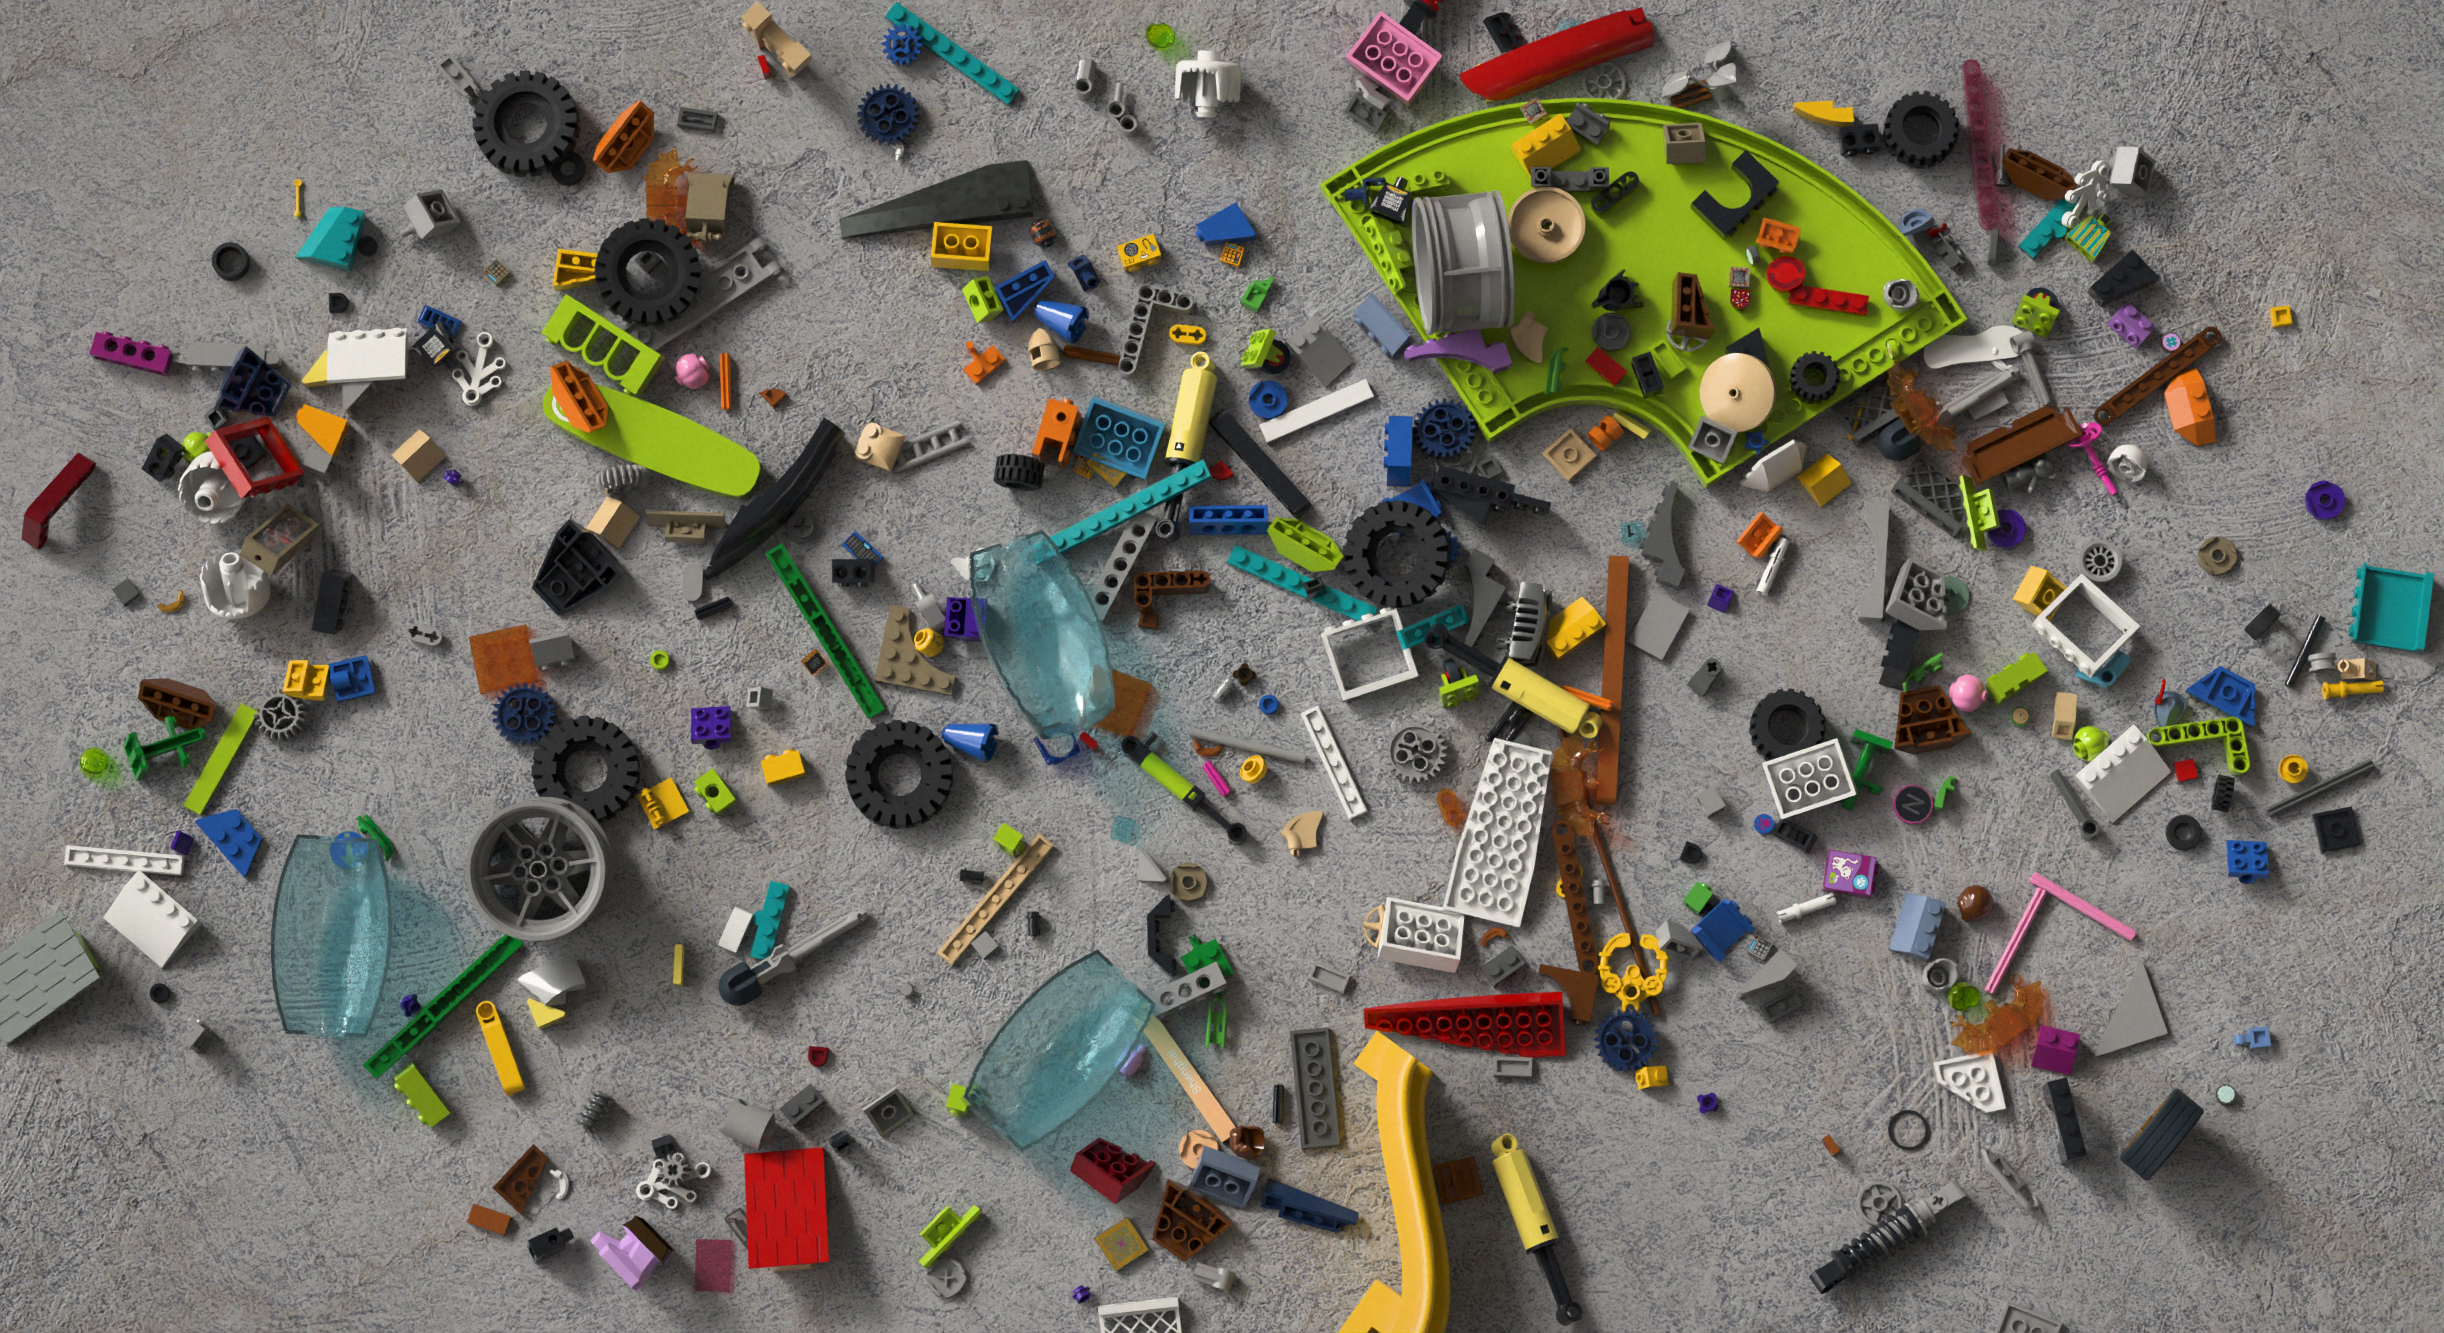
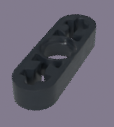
M1628 171L1611 183L1608 188L1602 190L1592 199V211L1596 214H1603L1635 190L1639 183L1638 175L1635 172ZM1627 177L1629 179L1634 178V184H1627L1625 186L1626 191H1624L1622 186L1626 183ZM1612 188H1617L1621 194L1619 197L1614 198L1609 194V191ZM1604 194H1606L1608 200L1604 202V208H1596V201L1602 202L1605 200Z

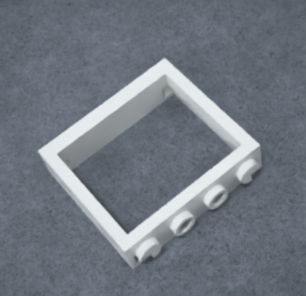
M2083 574L2073 581L2032 624L2039 631L2038 634L2043 635L2054 648L2060 650L2068 661L2073 662L2080 672H2084L2089 678L2140 627ZM2074 590H2077L2124 633L2095 663L2046 619Z
M1391 607L1380 610L1381 614L1373 616L1372 613L1361 616L1362 620L1354 622V619L1342 622V627L1336 628L1333 625L1324 628L1325 632L1321 633L1343 701L1418 677L1410 649H1402L1409 671L1346 691L1329 637L1392 617L1397 632L1403 629L1397 609L1392 610Z

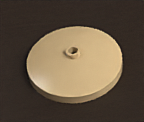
M1554 187L1531 189L1522 194L1510 209L1508 226L1511 243L1520 255L1532 262L1540 264L1561 262L1570 257L1579 248L1585 233L1583 210L1574 197L1561 189ZM1543 226H1548V227H1549V230H1546L1545 228H1542V227H1543Z
M1734 353L1720 357L1708 367L1701 381L1700 400L1705 414L1709 419L1738 432L1749 431L1760 426L1770 416L1776 402L1777 390L1771 371L1761 360L1752 355Z

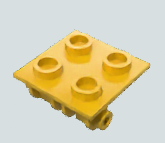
M672 777L649 789L645 788L641 790L640 794L636 795L654 830L689 812Z

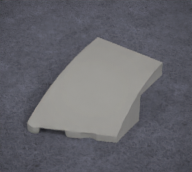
M575 956L545 964L518 979V984L530 990V994L538 998L545 1006L564 1004L566 992L585 989L586 984Z

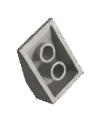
M1314 315L1285 341L1290 352L1325 388L1354 362L1328 329Z
M1780 949L1738 992L1737 997L1741 999L1781 985L1784 981L1788 983L1796 975L1797 971L1795 969L1798 964Z

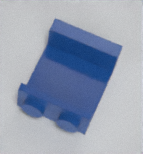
M1424 479L1420 480L1419 485L1392 499L1387 497L1382 500V502L1394 500L1411 502L1429 510L1437 518L1441 517V511L1443 510L1439 500H1434L1432 496L1434 491L1431 485L1425 483ZM1397 533L1399 538L1406 535L1404 533Z
M1723 899L1690 930L1713 959L1719 962L1726 958L1724 952L1746 931H1755L1751 926L1753 922L1748 916L1742 915L1739 912L1740 907L1733 900Z

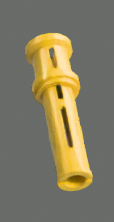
M2382 680L2348 684L2344 681L2335 684L2323 682L2322 694L2324 700H2328L2330 697H2340L2342 699L2347 697V695L2383 693L2384 686L2381 687V685H2384Z

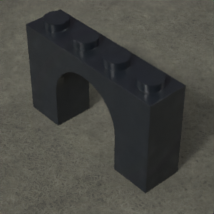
M1747 150L1731 166V169L1749 186L1751 198L1745 205L1734 209L1724 207L1706 190L1691 203L1690 208L1723 240L1727 236L1731 238L1738 231L1736 227L1741 223L1744 225L1752 217L1750 214L1754 210H1760L1765 204L1764 200L1768 196L1772 198L1779 190L1777 188L1779 181Z
M2067 1077L2049 1081L2042 1087L2046 1106L2052 1107L2060 1137L2057 1149L2061 1164L2081 1161L2087 1156Z

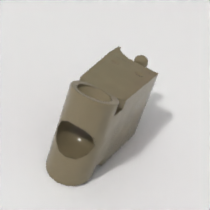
M687 173L689 183L685 216L687 236L690 240L696 239L697 241H702L703 244L713 240H725L729 197L734 188L735 175Z

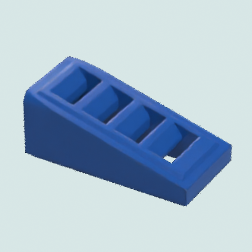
M424 305L417 321L418 324L430 329L434 326L433 322L436 316L439 317L437 323L444 319L447 320L445 323L447 328L453 322L454 325L450 333L455 339L462 321L435 308ZM431 313L429 321L426 322L428 314Z

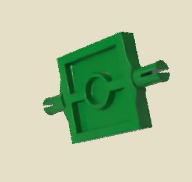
M1196 934L1192 935L1193 938L1191 936L1188 938L1193 949L1181 956V959L1189 974L1214 962L1219 964L1225 979L1234 974L1216 939L1200 944ZM1204 978L1201 980V988L1206 989L1210 986L1209 979Z

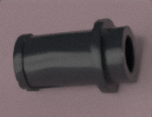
M967 868L965 870L961 869L959 881H963L964 884L965 882L983 884L984 871L967 870Z
M1038 911L1027 912L1028 936H1041V915H1039Z

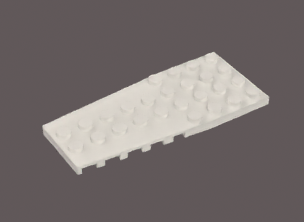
M1494 738L1456 851L1443 909L1520 927L1534 871L1552 755L1551 751Z

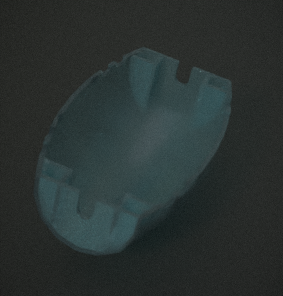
M1041 530L1012 539L1010 545L1002 548L1000 543L971 552L968 558L969 587L977 630L997 679L1022 717L1044 740L1057 739L1077 733L1107 717L1115 708V691L1112 680V665H1110L1105 634L1087 590L1079 576L1070 567V562L1059 552L1058 546Z
M297 834L280 876L271 928L272 981L280 1020L285 1035L293 1037L333 1040L365 1039L382 998L392 942L391 896L378 839L353 837L334 839L331 836Z
M1099 950L1081 957L1051 976L1009 1015L984 1049L961 1097L964 1104L993 1133L1017 1151L1022 1152L1040 1143L1082 1113L1120 1072L1131 1056L1130 1054L1134 1047L1138 1044L1140 1036L1150 1020L1155 1003L1132 981H1127L1121 975L1122 972Z

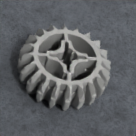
M641 465L615 466L603 469L597 473L596 486L602 494H625L647 487L649 477L646 468Z
M281 688L278 689V694L271 690L272 696L270 697L265 693L264 697L266 700H258L261 707L255 706V710L259 711V713L254 714V717L258 719L255 721V724L260 726L258 730L264 732L266 738L271 735L273 741L276 740L277 736L279 741H283L284 736L287 740H290L291 733L294 736L298 735L295 731L297 728L300 731L303 730L300 723L306 724L307 722L302 718L308 715L307 712L302 711L306 708L305 704H301L303 699H296V697L285 695ZM282 700L277 707H269L274 702ZM288 701L293 703L295 707V716L288 713ZM280 711L286 715L283 718L281 717V719L276 715ZM266 714L274 718L273 728L267 725ZM285 722H292L287 728L280 729Z

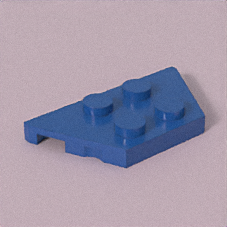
M2219 666L2186 689L2185 693L2230 717L2239 718L2243 724L2251 728L2254 727V683Z
M237 809L197 819L195 823L239 873L246 878L263 838Z

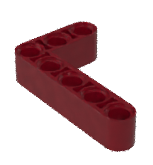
M77 453L27 508L23 520L21 538L23 541L37 550L44 546L48 538L50 519L92 474L96 467V462L81 453Z

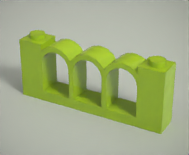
M568 294L564 296L542 331V334L546 336L545 340L555 346L557 343L568 351L582 354L588 364L597 368H604L605 373L611 379L621 382L620 385L625 387L623 391L630 396L636 394L641 397L665 359L663 355ZM584 314L595 321L596 324L584 343L577 348H572L569 343V335L581 315ZM605 328L618 336L607 356L600 362H594L591 358V349ZM627 342L638 349L640 353L626 374L616 376L613 372V363Z

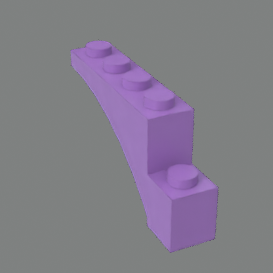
M1479 329L1462 330V332L1457 334L1451 332L1444 335L1442 339H1430L1424 345H1412L1404 351L1406 363L1428 358H1453L1478 364L1491 370L1493 374L1512 368V362L1505 342H1493L1486 348Z

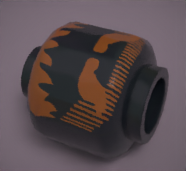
M1045 218L1032 222L1029 229L1035 245L1044 246V248L1052 246L1058 235L1051 220H1045Z

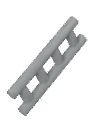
M957 420L904 442L897 456L899 465L894 466L896 474L967 446L966 438L960 440L956 429L961 427L959 421ZM949 432L953 443L942 447L938 436ZM931 440L935 450L924 454L920 444ZM913 447L917 458L906 462L902 451Z

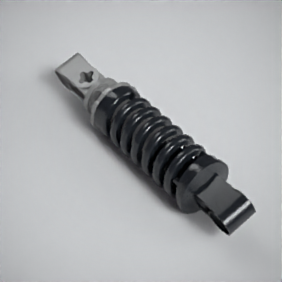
M1954 1180L1924 1201L1920 1199L1914 1206L1905 1203L1904 1206L1896 1210L1895 1216H1887V1222L1879 1221L1877 1224L1878 1228L1873 1226L1869 1228V1234L1862 1232L1860 1240L1853 1238L1851 1245L1844 1244L1840 1250L1831 1251L1833 1260L1811 1273L1809 1276L1810 1280L1820 1294L1828 1292L1845 1279L1850 1284H1853L1861 1277L1858 1271L1860 1266L1868 1273L1870 1268L1866 1262L1871 1261L1873 1266L1877 1267L1879 1262L1875 1258L1876 1256L1886 1261L1888 1259L1886 1253L1890 1252L1892 1255H1895L1897 1253L1896 1246L1904 1249L1905 1240L1910 1244L1914 1243L1913 1235L1915 1238L1928 1235L1926 1227L1930 1224L1934 1225L1937 1223L1936 1219L1964 1203L1968 1199V1195L1957 1180Z

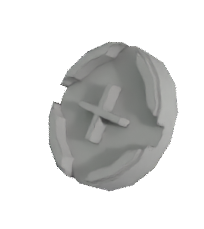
M938 1259L927 1271V1285L939 1297H954L965 1286V1270L955 1259Z

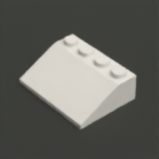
M407 328L374 329L372 331L355 330L353 332L336 331L329 333L327 384L405 379L410 350Z
M2132 725L2076 774L2073 781L2103 814L2114 823L2171 771L2148 739L2135 725Z
M1838 738L1762 763L1781 819L1857 795L1858 793Z
M140 870L125 885L103 917L161 968L170 961L202 924Z
M1387 897L1378 959L1455 973L1460 962L1465 914L1446 910L1443 907Z

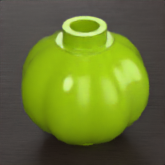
M193 432L185 437L182 443L185 447L183 459L189 465L199 455L210 452L209 447L205 443V440L211 435L209 432L207 434Z
M2083 727L2075 735L2073 750L2077 757L2091 762L2109 746L2110 736L2106 731L2102 732L2098 727Z

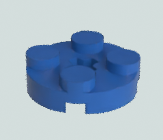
M1273 380L1261 381L1254 385L1249 394V406L1252 412L1259 418L1267 420L1279 417L1287 407V394L1284 387ZM1272 396L1273 403L1265 404L1263 397Z

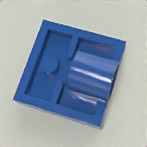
M367 655L329 664L330 679L338 703L376 694Z
M2227 840L2228 877H2238L2239 881L2243 884H2251L2257 878L2268 879L2267 842Z

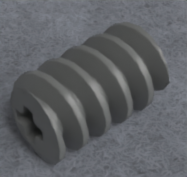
M591 1091L594 1098H587L590 1105H583L586 1112H579L583 1119H575L580 1127L595 1134L592 1130L593 1128H600L596 1122L604 1121L600 1115L608 1114L604 1108L612 1107L608 1101H615V1099L601 1091Z

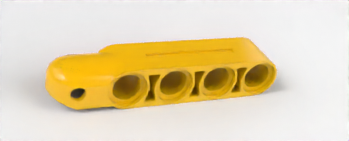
M483 1001L477 1006L476 1014L505 1094L510 1096L526 1090L498 1011L492 1002Z

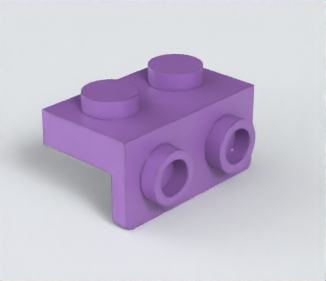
M2126 302L2108 322V325L2136 349L2157 327L2129 302Z

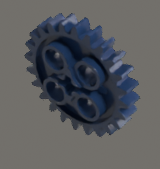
M889 83L886 88H883L880 84V90L878 91L872 87L873 93L866 92L867 99L861 98V102L864 105H858V109L861 110V112H857V117L861 118L858 120V124L863 125L861 131H866V137L872 135V142L879 139V145L883 141H886L887 146L890 145V141L897 145V139L905 142L904 136L906 135L910 138L909 131H916L913 124H919V121L915 119L920 117L919 112H916L919 106L913 105L916 99H910L911 92L904 94V87L899 91L897 84H895L893 89ZM889 99L897 100L895 105H889L887 102ZM873 108L880 109V112L876 115L870 113ZM888 112L892 116L888 117L885 113ZM899 115L906 116L904 121H898L896 118ZM888 124L890 127L888 130L882 131L880 126Z
M1445 398L1442 403H1439L1436 399V405L1434 406L1429 402V408L1422 407L1423 414L1417 413L1419 420H1414V425L1416 426L1413 427V432L1416 433L1414 434V440H1418L1416 442L1417 446H1422V452L1428 450V457L1434 453L1436 460L1440 455H1442L1443 460H1446L1447 455L1453 459V454L1455 453L1460 457V450L1467 452L1466 445L1472 446L1470 439H1475V434L1472 432H1476V426H1473L1476 423L1475 419H1471L1473 417L1472 413H1467V406L1461 409V402L1454 405L1453 399H1451L1450 403H1447ZM1441 414L1446 416L1444 419L1441 420L1436 418L1438 415ZM1457 423L1462 424L1460 428H1454L1453 426ZM1430 430L1436 432L1434 435L1426 434ZM1446 439L1452 440L1450 444H1444L1443 442Z
M524 682L523 688H521L516 683V689L509 686V693L502 691L504 697H497L500 704L493 705L498 709L492 712L494 716H497V718L493 719V723H499L495 729L497 731L502 730L500 733L501 737L507 735V742L513 739V744L517 745L518 741H520L522 747H524L525 742L528 741L530 746H532L534 739L539 743V737H543L545 731L550 732L549 725H555L551 718H555L557 715L551 711L555 710L556 707L550 705L553 702L552 698L546 699L549 695L548 692L541 694L542 687L535 690V684L528 688L527 683ZM526 697L525 710L529 715H525V731H522L523 718L520 714L524 713L523 699ZM514 700L520 701V705L516 709L510 708V704ZM539 701V707L537 709H530L531 702ZM516 719L519 721L516 728L509 727V723L512 720ZM532 720H537L538 726L534 729L529 728V723Z
M1627 1007L1625 1013H1623L1618 1008L1617 1015L1611 1011V1018L1606 1015L1603 1017L1606 1023H1598L1602 1029L1595 1030L1596 1033L1600 1034V1036L1594 1038L1595 1041H1599L1595 1048H1601L1598 1056H1605L1602 1061L1603 1063L1608 1060L1610 1061L1609 1068L1615 1064L1616 1071L1623 1067L1624 1072H1627L1628 1067H1630L1634 1072L1636 1065L1642 1069V1062L1650 1063L1647 1057L1654 1058L1655 1055L1651 1051L1658 1050L1653 1045V1043L1659 1042L1658 1039L1654 1038L1658 1031H1652L1655 1024H1648L1651 1019L1650 1017L1643 1019L1644 1012L1637 1015V1009H1634L1630 1013L1629 1007ZM1623 1021H1629L1632 1024L1630 1031H1625L1622 1028ZM1615 1026L1624 1037L1630 1036L1629 1042L1639 1050V1053H1636L1629 1043L1624 1044L1622 1042L1624 1038L1614 1030ZM1610 1034L1615 1035L1618 1039L1614 1045L1610 1044L1607 1040ZM1642 1035L1646 1039L1645 1045H1638L1635 1041L1636 1036ZM1623 1049L1630 1050L1631 1058L1624 1059L1621 1056V1051Z

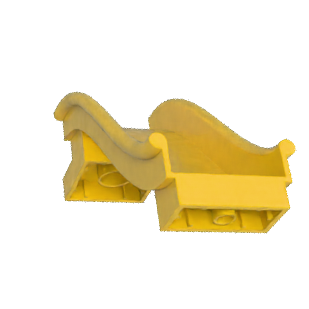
M1376 1031L1353 1064L1378 1081V1128L1400 1243L1402 1295L1376 1279L1338 1333H1445L1450 1309V1269L1425 1127V1098L1429 1081L1434 1072Z

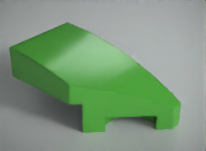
M1268 277L1267 280L1259 282L1258 280L1253 281L1252 285H1249L1243 295L1240 304L1258 312L1274 281V277Z
M1949 776L1943 783L1936 796L1932 810L1941 811L1945 793L1952 794L1954 791L1955 777Z

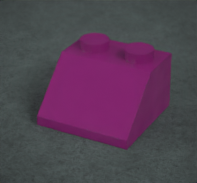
M2041 1025L2038 1029L2031 1067L2070 1076L2081 1034Z

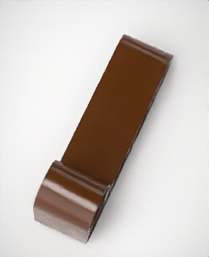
M1205 571L1139 573L1134 578L1135 608L1137 612L1147 614L1153 606L1152 595L1205 594L1211 587L1210 575ZM1185 580L1187 584L1181 586L1178 582ZM1142 581L1148 583V585L1144 587H1141L1138 584ZM1160 581H1166L1167 585L1160 586L1158 585V583ZM1147 600L1148 604L1141 605L1139 601Z

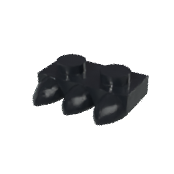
M1506 12L1494 14L1483 20L1484 25L1501 53L1516 49L1524 40V36L1513 34L1518 26L1513 23H1507L1511 18V14Z

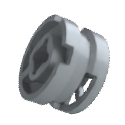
M2336 653L2309 655L2308 661L2311 662L2312 667L2309 669L2310 673L2336 671L2337 666L2334 665Z

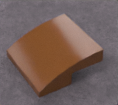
M1475 1156L1433 1166L1443 1205L1484 1195Z

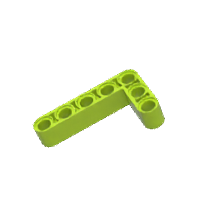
M2237 717L2157 727L2145 735L2154 749L2223 739L2229 772L2234 776H2241L2250 767L2243 724ZM2228 723L2235 725L2236 732L2229 730ZM2209 726L2215 727L2217 734H2211ZM2195 729L2198 736H2191L2189 730ZM2171 731L2178 734V740L2171 738ZM2151 734H2156L2159 737L2158 743L2152 741ZM2232 742L2239 745V751L2233 750ZM2235 762H2240L2243 765V770H2238L2235 767Z

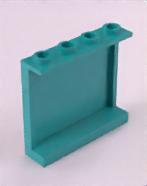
M2364 562L2360 568H2357L2356 579H2359L2358 587L2355 586L2353 598H2356V605L2352 606L2351 617H2354L2353 625L2350 624L2348 636H2351V642L2422 653L2425 649L2434 573L2418 574L2367 566V563Z

